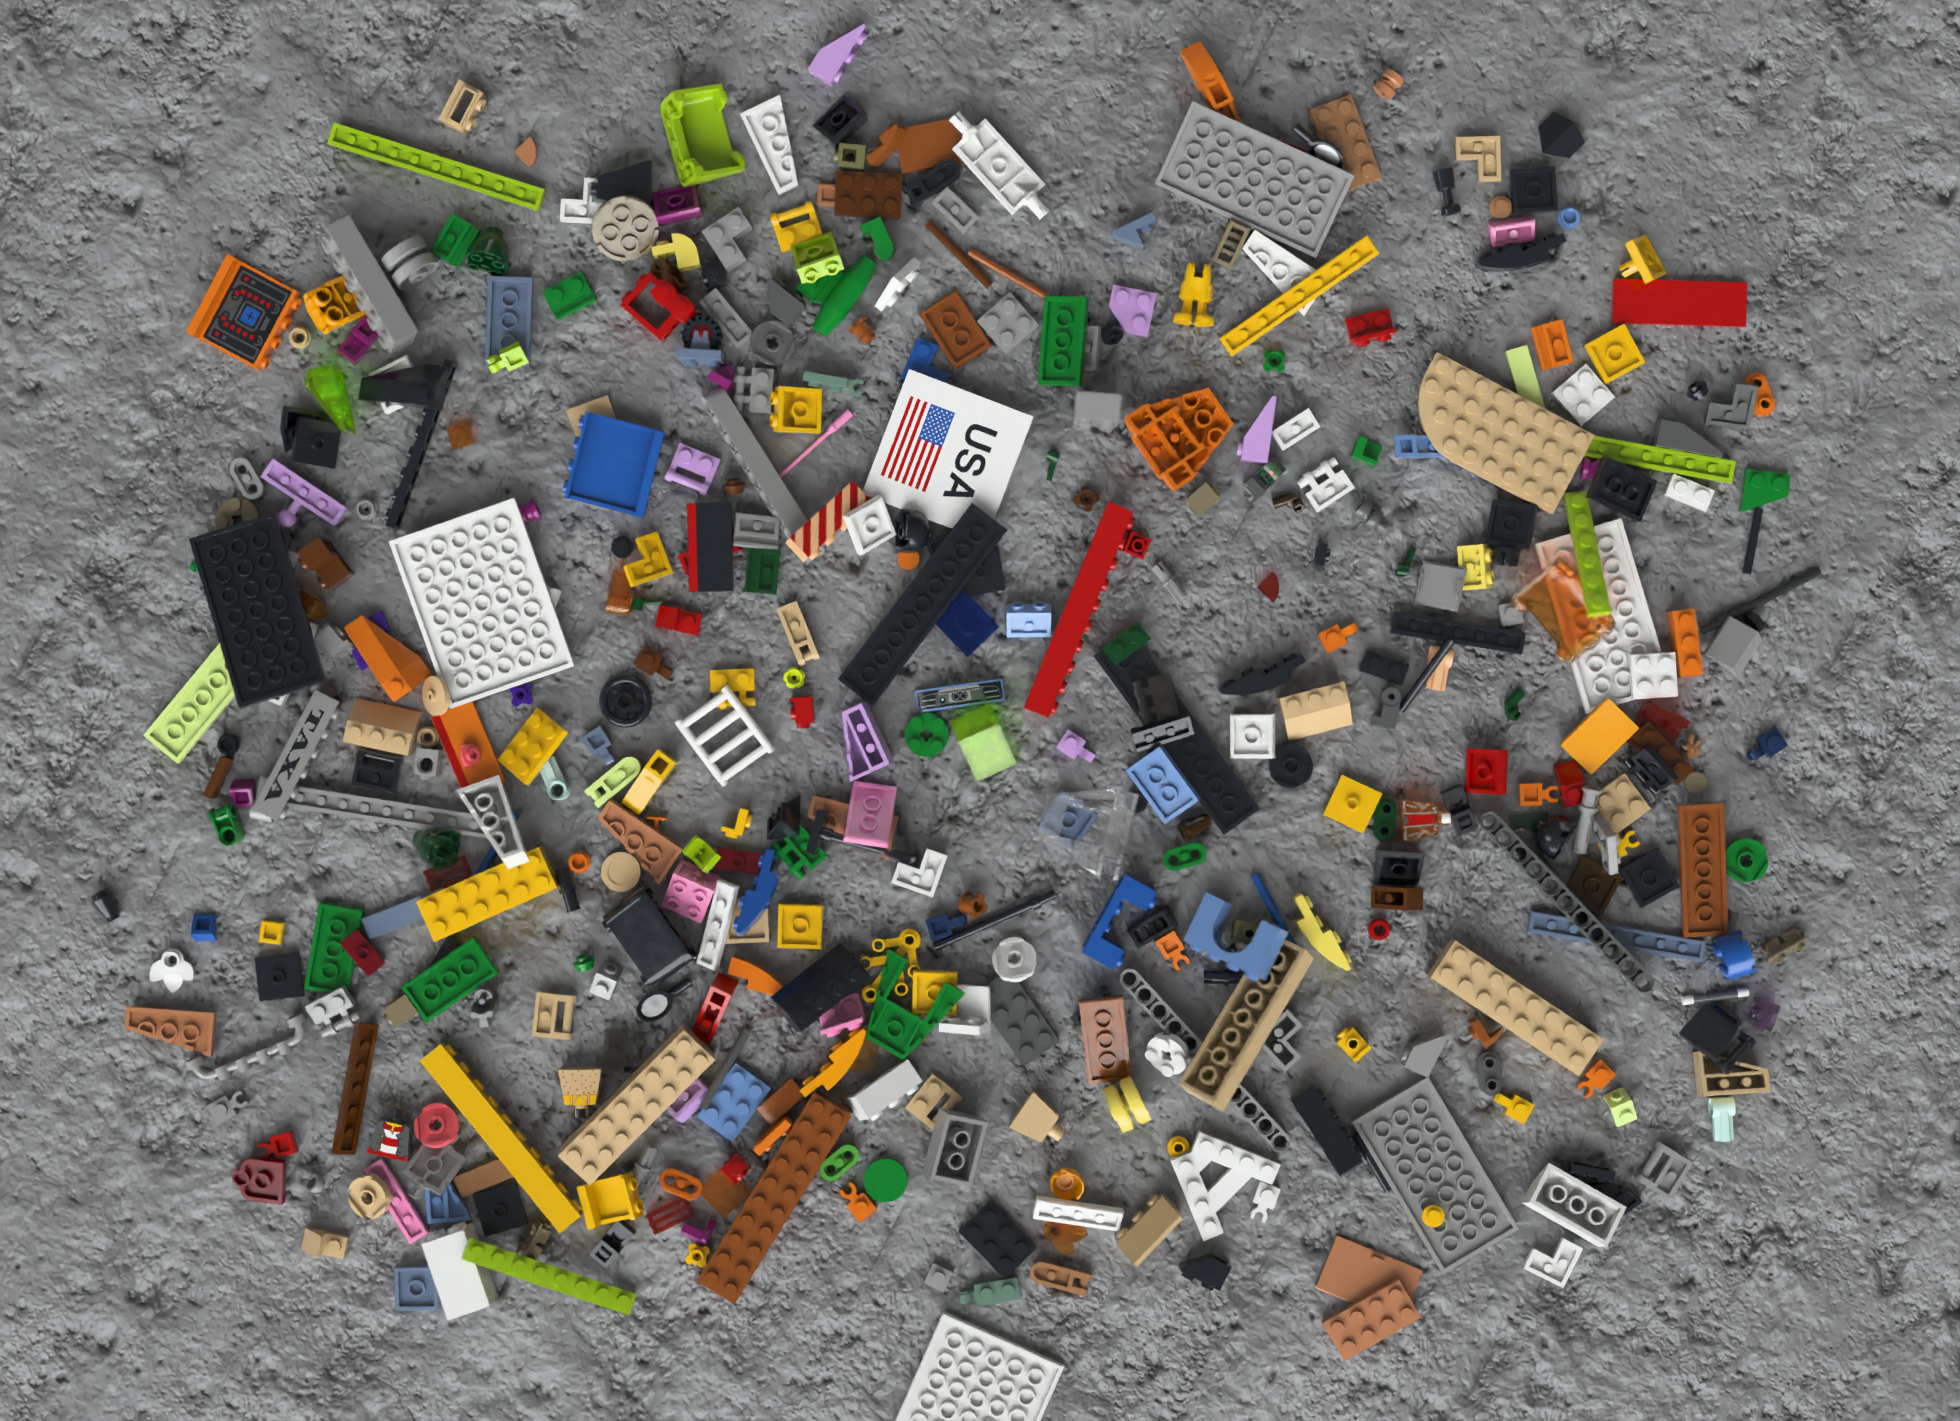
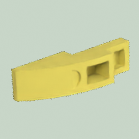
M1302 893L1294 895L1293 899L1302 915L1295 922L1306 939L1329 961L1346 971L1351 970L1349 963L1352 961L1346 950L1342 952L1339 946L1342 942L1337 932H1332L1329 928L1321 931L1320 928L1324 926L1319 916H1314L1310 910L1313 908V905L1308 895L1305 897Z

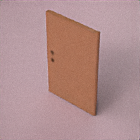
M1336 1235L1315 1288L1347 1302L1354 1303L1392 1280L1399 1278L1412 1299L1423 1270Z

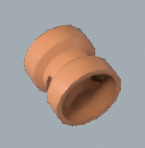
M1386 69L1382 74L1383 78L1381 81H1377L1373 89L1383 98L1391 100L1395 95L1396 88L1401 87L1404 79L1395 71Z

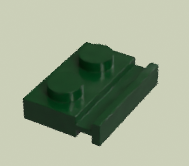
M748 548L744 592L777 595L780 550Z

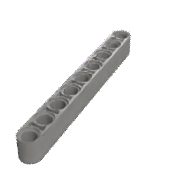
M719 386L703 395L701 402L773 517L778 518L779 527L789 539L808 521L723 387ZM823 545L819 548L822 552L817 557L825 553ZM808 558V559H807L805 562H803V563H804V564H807V563H809V562L812 561V560H811L810 558Z

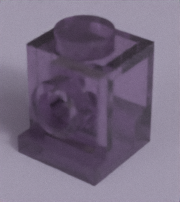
M1754 996L1753 1001L1756 1002V1005L1752 1006L1749 1012L1750 1028L1762 1033L1764 1029L1772 1031L1781 1006Z

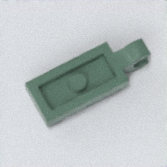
M804 371L803 381L807 383L808 387L820 389V385L829 386L830 391L842 392V389L850 390L851 394L855 397L862 396V393L854 390L855 385H864V382L860 379L850 380L848 378Z
M1017 1276L973 1283L974 1290L959 1292L961 1304L976 1300L977 1307L1021 1299Z

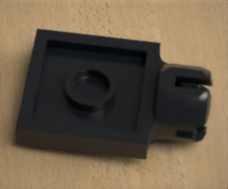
M1492 500L1485 543L1493 545V563L1501 566L1505 564L1508 567H1517L1521 551L1525 549L1531 550L1538 509L1537 505Z

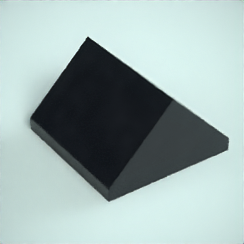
M843 95L812 126L834 149H839V143H845L868 121V118L863 109Z
M1375 849L1374 883L1418 886L1425 857L1424 853L1420 851Z

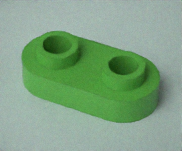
M851 1143L840 1146L823 1161L820 1166L821 1176L828 1181L838 1179L857 1163L859 1159L858 1148ZM851 1151L853 1156L851 1158L845 1157L844 1152ZM829 1165H834L836 1170L834 1172L828 1171L827 1167Z

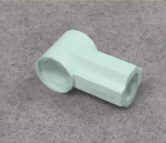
M550 757L540 770V773L547 787L549 797L553 800H565L570 795V786L562 774L556 757ZM558 784L562 785L564 789L563 794L559 797L554 793V788Z
M1732 1096L1709 1098L1708 1110L1712 1118L1713 1140L1720 1142L1734 1140V1098Z

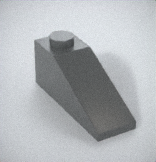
M1664 417L1656 421L1652 446L1716 458L1723 457V452L1684 423L1677 422V418Z

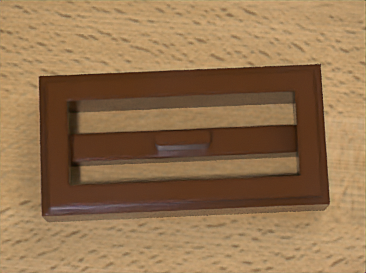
M230 756L220 757L203 793L204 797L208 799L217 798L235 760Z

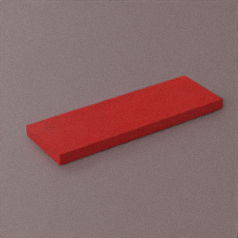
M1643 279L1612 280L1611 324L1746 327L1747 282L1653 280L1645 284Z

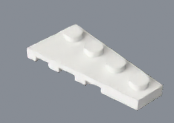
M780 95L740 113L778 195L799 186Z
M1256 230L1253 231L1242 248L1282 293H1285L1316 271ZM1314 300L1298 311L1304 316Z

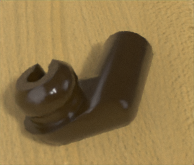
M1287 493L1271 499L1274 509L1287 506L1293 511L1300 513L1305 508L1304 501L1293 493Z

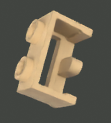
M458 79L438 119L443 124L467 135L468 131H472L476 124L475 117L477 113L481 112L486 105V95ZM465 91H469L474 96L462 120L458 123L451 118L458 108Z

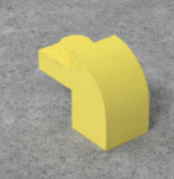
M673 233L671 234L673 243H669L668 240L656 243V246L651 247L655 259L676 255L680 272L702 268L700 254L696 245L683 234Z

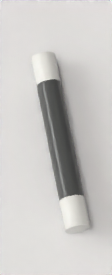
M1746 987L1681 996L1682 1005L1746 997L1749 996V990Z

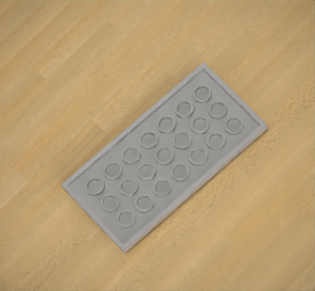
M1192 101L1155 184L1316 258L1355 175Z
M1424 1077L1351 1120L1442 1274L1447 1273L1519 1230L1429 1078ZM1428 1205H1438L1444 1211V1221L1440 1226L1429 1227L1424 1223L1422 1212Z

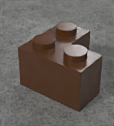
M317 537L297 552L300 556L298 561L305 570L315 571L319 576L317 580L324 589L335 590L355 575L329 539Z

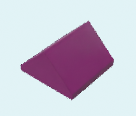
M696 185L688 187L678 186L652 192L655 216L660 226L703 217Z

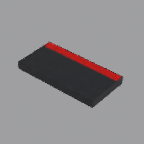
M732 502L687 503L689 592L734 591Z

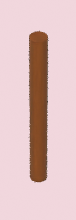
M971 248L967 256L1044 300L1048 293L1047 291L975 249Z

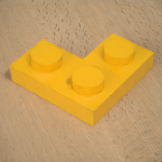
M658 531L635 539L642 560L623 566L630 587L673 573Z

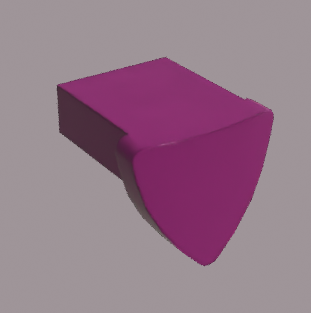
M728 364L714 371L712 370L708 380L731 392L734 385L732 365Z
M710 1220L705 1232L684 1223L680 1234L706 1245L716 1221Z

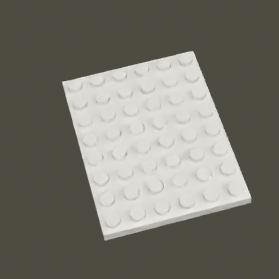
M516 498L389 541L436 674L445 680L449 688V709L575 666Z

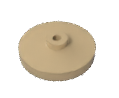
M440 676L428 677L422 689L424 706L433 716L443 715L450 703L449 688L445 680Z
M616 852L608 856L603 862L601 877L605 885L611 890L625 892L635 887L639 882L641 866L639 861L630 853Z

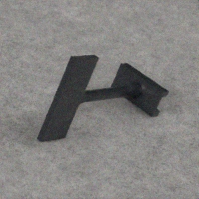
M817 809L806 848V853L816 855L819 852L822 840L830 843L835 841L870 852L884 854L885 856L909 863L917 862L920 859L919 856L898 850L844 842L843 834L836 833L834 829L826 827L829 811Z

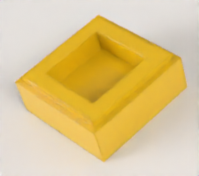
M261 920L259 942L283 944L285 922Z

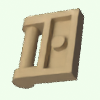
M537 991L532 1036L572 1040L571 1025L574 1003H576L577 995ZM559 1001L565 1002L562 1031H556Z
M932 1072L905 1108L933 1131L937 1114L933 1119L927 1115L945 1093L950 1095V1098L942 1107L948 1110H952L957 1102L960 1103L963 1096Z

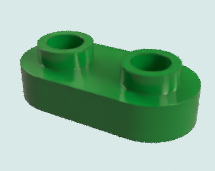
M1197 842L1171 848L1164 853L1163 864L1171 871L1201 864L1206 858V849ZM1193 849L1199 851V855L1195 858L1191 856ZM1172 855L1178 858L1174 864L1169 861Z

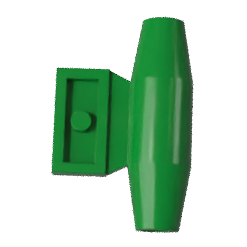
M862 255L844 274L840 270L836 275L820 277L813 283L806 282L802 284L800 281L795 288L796 292L811 302L822 304L812 325V328L817 333L827 337L846 318L863 294L877 266L870 258Z

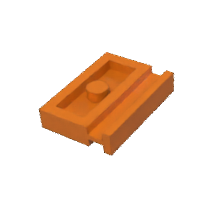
M1563 319L1530 328L1541 371L1574 362Z
M787 1113L754 1142L753 1150L758 1156L764 1151L770 1150L780 1136L783 1137L792 1128V1118Z

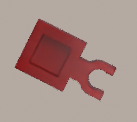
M293 1130L270 1137L271 1143L263 1142L257 1145L258 1148L265 1147L267 1149V1153L261 1155V1157L265 1158L273 1153L277 1159L299 1152Z

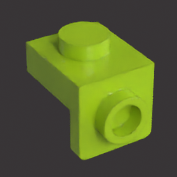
M697 835L682 850L684 855L692 859L707 874L721 858L710 844Z

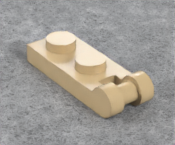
M794 601L777 608V613L799 666L805 665L806 661L814 659V661L820 659L798 602ZM808 645L810 651L802 654L800 647Z

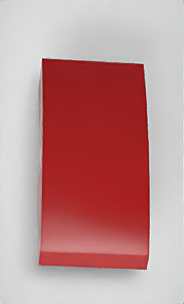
M1126 529L1123 537L1127 539L1122 552L1143 560L1152 539Z

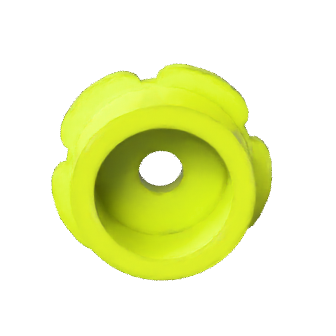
M791 667L784 673L783 680L789 688H800L804 684L805 673L803 670Z

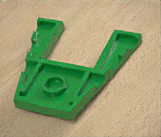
M888 949L865 1038L904 1060L966 992L949 982H945L926 1018L919 1017L889 999L909 959L892 949Z

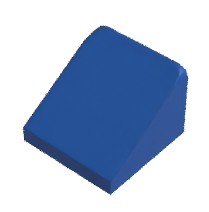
M194 914L191 936L194 941H216V914Z

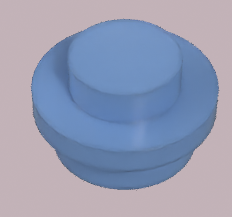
M1565 207L1558 213L1557 221L1562 228L1573 229L1580 221V214L1573 207Z

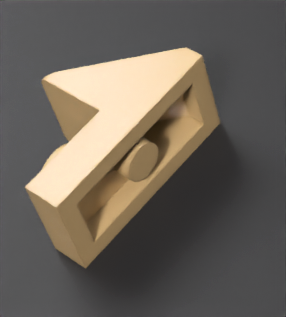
M306 1227L301 1249L317 1258L325 1255L344 1259L350 1236Z

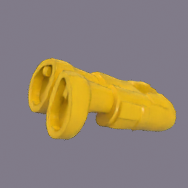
M1188 262L1179 293V298L1183 301L1180 312L1173 315V322L1181 325H1191L1192 305L1195 300L1197 301V310L1194 326L1211 327L1214 325V318L1207 313V303L1212 301L1213 295L1211 265H1203L1201 278L1194 277L1195 263Z

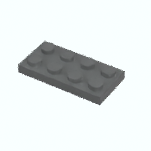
M997 976L984 985L990 987L991 1021L1023 1066H1026L1060 1042L1019 982L1004 981L1000 976Z

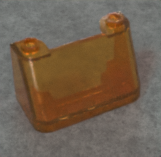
M1561 557L1553 560L1511 597L1514 606L1519 611H1530L1558 643L1556 654L1560 660L1566 661L1569 665L1609 636L1616 626V621L1611 613L1610 615L1587 618L1579 576Z

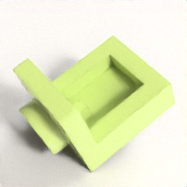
M1623 1087L1603 1095L1616 1127L1637 1119L1633 1102Z

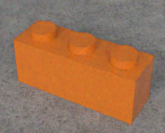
M1695 608L1666 612L1671 652H1675L1677 678L1704 675Z

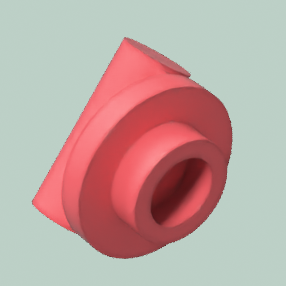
M474 744L460 745V757L463 767L478 764L480 760L478 747Z

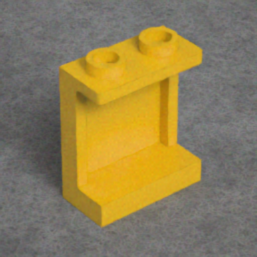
M633 1171L596 1179L591 1185L584 1182L577 1186L588 1230L621 1220H635L644 1214V1205L639 1197L637 1190L638 1182L633 1175Z

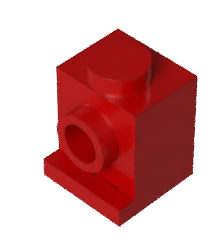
M813 697L790 698V702L795 704V707H791V719L796 721L797 729L810 728V723H815Z
M735 1153L718 1171L735 1186L750 1169L748 1168L749 1165Z

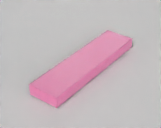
M384 1157L363 1169L366 1175L370 1173L377 1174L392 1192L393 1200L390 1202L388 1210L409 1244L430 1232Z

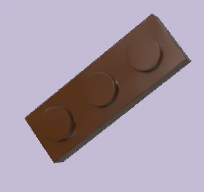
M1646 721L1631 736L1641 748L1649 744L1679 776L1676 782H1674L1675 785L1680 784L1694 771L1649 721Z

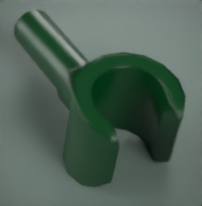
M1052 448L1045 458L1051 461L1046 479L1048 481H1052L1054 468L1060 457L1059 452Z
M1411 547L1404 564H1397L1396 576L1405 577L1409 573L1411 560L1416 552L1415 548Z
M635 598L632 600L631 609L643 611L644 605H663V600Z

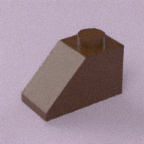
M1371 886V908L1405 911L1423 910V887Z

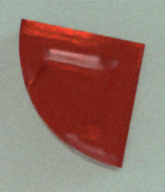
M1273 572L1257 587L1272 603L1275 602L1279 593L1278 579Z

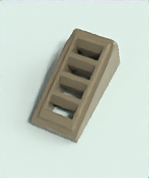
M1231 219L1212 260L1232 269L1251 228ZM1232 227L1243 231V236L1231 231ZM1230 235L1240 240L1239 244L1227 239ZM1224 244H1227L1233 248H1236V251L1232 252L1224 248L1223 246ZM1220 252L1231 256V261L1219 256Z

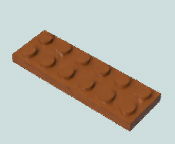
M1711 802L1677 805L1682 936L1686 938L1728 934L1724 803Z

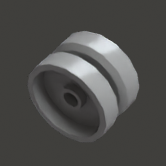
M414 236L399 243L381 259V264L386 272L393 273L392 281L397 289L401 290L415 285L429 276L439 266V262L434 254L426 252L428 245L422 236Z

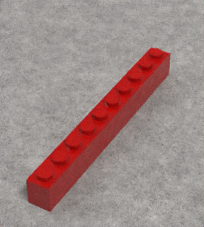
M1108 501L1024 705L1025 709L1049 718L1050 713L1055 714L1059 702H1056L1058 693H1064L1068 683L1064 681L1067 673H1072L1076 661L1072 660L1075 652L1080 653L1084 641L1081 640L1083 632L1088 633L1093 620L1089 619L1092 611L1097 612L1101 600L1098 599L1100 591L1105 592L1110 579L1106 578L1109 570L1114 571L1117 564L1116 552L1118 549L1122 551L1127 538L1123 537L1126 528L1130 530L1135 520V517L1132 516L1133 511Z

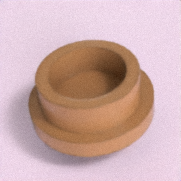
M1504 196L1495 197L1489 205L1491 215L1497 219L1507 217L1512 210L1510 200Z

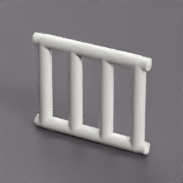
M728 685L721 689L722 692L685 719L682 720L680 718L675 721L678 729L722 787L727 785L728 779L766 752L769 754L775 750ZM728 699L735 710L695 737L689 726ZM741 717L748 728L709 755L702 744ZM754 734L761 746L722 773L715 762Z

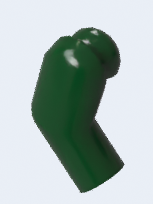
M1519 687L1504 701L1505 716L1512 721H1517L1520 718L1521 713L1518 710V702L1526 695Z

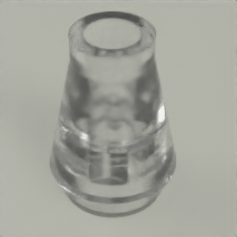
M1704 959L1702 965L1690 978L1691 983L1689 987L1706 994L1707 990L1711 988L1717 964Z

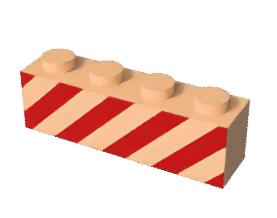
M851 481L787 540L786 544L803 562L808 558L813 560L822 552L819 548L824 543L829 546L837 538L835 535L837 531L841 529L844 532L847 529L843 515L870 499Z

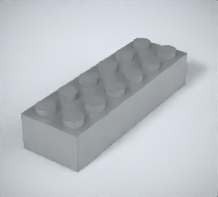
M349 215L325 226L323 242L321 243L327 255L330 254L334 260L333 265L337 273H342L344 276L347 290L350 293L353 292L356 296V304L361 312L364 311L368 317L367 322L371 330H376L378 333L381 347L384 350L387 349L391 355L413 344L418 330Z

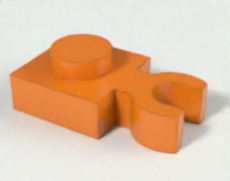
M1518 783L1519 806H1542V799L1552 803L1557 802L1558 798H1550L1549 792L1551 790H1558V787L1547 786L1545 789H1542V783Z
M1174 929L1154 940L1166 960L1172 957V964L1176 970H1180L1177 964L1178 960H1185L1187 965L1190 963L1188 956L1181 953L1185 947Z
M1598 1058L1583 1073L1587 1079L1578 1082L1575 1088L1580 1090L1583 1086H1587L1588 1090L1583 1096L1589 1098L1593 1095L1595 1087L1602 1090L1616 1074Z
M850 1181L849 1186L852 1188V1192L846 1193L841 1188L840 1194L842 1197L850 1200L846 1206L860 1223L877 1210V1207L865 1191L858 1194L856 1192V1184Z

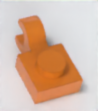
M1355 623L1342 629L1336 624L1317 635L1328 654L1348 644L1345 637L1359 630Z

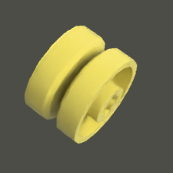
M1130 1075L1120 1080V1087L1124 1094L1120 1095L1113 1084L1102 1089L1107 1099V1106L1123 1133L1134 1129V1123L1130 1116L1132 1113L1141 1125L1152 1120Z

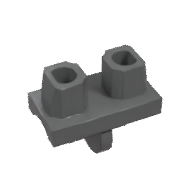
M484 987L477 989L474 993V1004L470 1011L471 1018H477L479 1028L492 1025V1018L495 1017V1011L499 1002V995H493L490 989Z

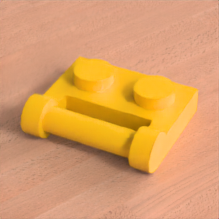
M812 201L805 202L806 205L776 214V212L769 214L782 253L790 251V246L823 235ZM809 213L810 219L784 228L780 226V222Z

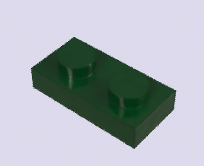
M1136 622L1102 649L1116 666L1151 640V638L1139 622Z

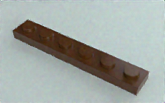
M355 1022L332 1153L355 1155L379 1024Z

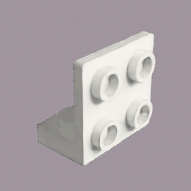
M957 984V988L963 990L966 994L957 1003L956 1016H949L947 1020L939 1023V1032L981 1035L990 1031V987Z

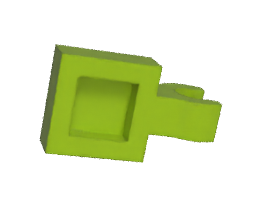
M519 341L498 350L500 356L492 355L486 358L492 373L504 367L511 371L529 363L528 357Z

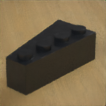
M1311 1086L1291 1099V1102L1341 1178L1363 1164L1361 1157L1364 1155L1357 1144L1355 1146L1351 1145L1348 1140L1351 1135L1346 1127L1342 1126L1340 1128L1336 1121L1339 1117L1333 1107L1328 1109L1324 1103V1100L1327 1098L1320 1088L1316 1090L1314 1086Z

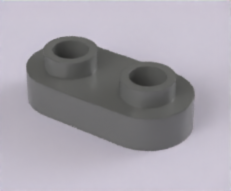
M1483 1051L1476 1060L1479 1087L1486 1095L1494 1096L1501 1091L1503 1085L1500 1059L1492 1051ZM1487 1059H1492L1493 1063L1491 1066H1486L1485 1062ZM1490 1081L1495 1082V1086L1493 1088H1488V1083Z

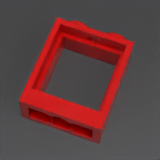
M649 272L647 275L643 274L636 281L637 286L632 292L629 290L622 297V304L620 306L663 343L681 322L676 320L671 314L660 328L656 330L630 307L651 282L655 285L659 282Z

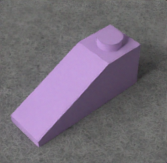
M1272 396L1243 437L1242 442H1238L1236 455L1240 456L1239 461L1265 465L1268 463L1277 396Z

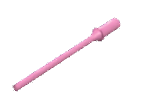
M847 409L834 422L830 423L827 431L779 474L780 478L787 474L829 434L838 431L853 414Z

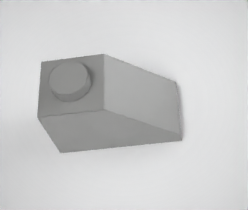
M1439 1033L1411 1043L1409 1048H1405L1401 1054L1400 1060H1403L1401 1064L1429 1078L1447 1037Z

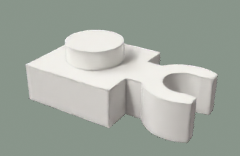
M1259 1180L1252 1202L1256 1203L1257 1206L1252 1208L1250 1217L1254 1219L1255 1214L1261 1212L1263 1214L1261 1222L1265 1223L1268 1217L1266 1210L1267 1208L1274 1209L1281 1188Z

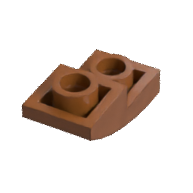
M892 124L884 129V133L879 136L883 145L875 146L871 150V154L866 157L870 165L879 167L894 153L905 135L906 129L904 126Z
M788 1078L755 1110L769 1125H772L803 1097V1094L800 1092L801 1088L792 1078Z

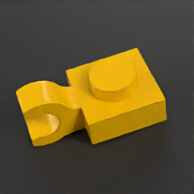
M1500 1093L1493 1098L1497 1103L1506 1107L1503 1112L1504 1114L1522 1124H1525L1535 1106L1516 1094H1513L1511 1099Z

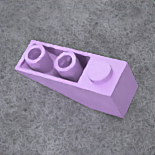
M863 24L821 48L808 68L809 73L833 87L835 82L838 84L845 73L843 71L846 64L850 65L856 56L854 51L858 45L862 46L868 37L866 25Z

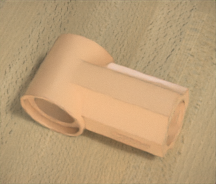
M1430 646L1427 664L1430 663L1438 652L1439 646ZM1450 649L1426 682L1425 688L1445 691L1448 670L1453 662L1454 649Z

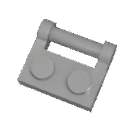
M1657 1141L1654 1145L1656 1148L1641 1173H1637L1634 1179L1671 1200L1693 1162ZM1666 1153L1669 1156L1652 1182L1648 1177L1662 1154Z

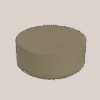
M1691 772L1683 780V786L1691 794H1700L1707 787V779L1702 773Z

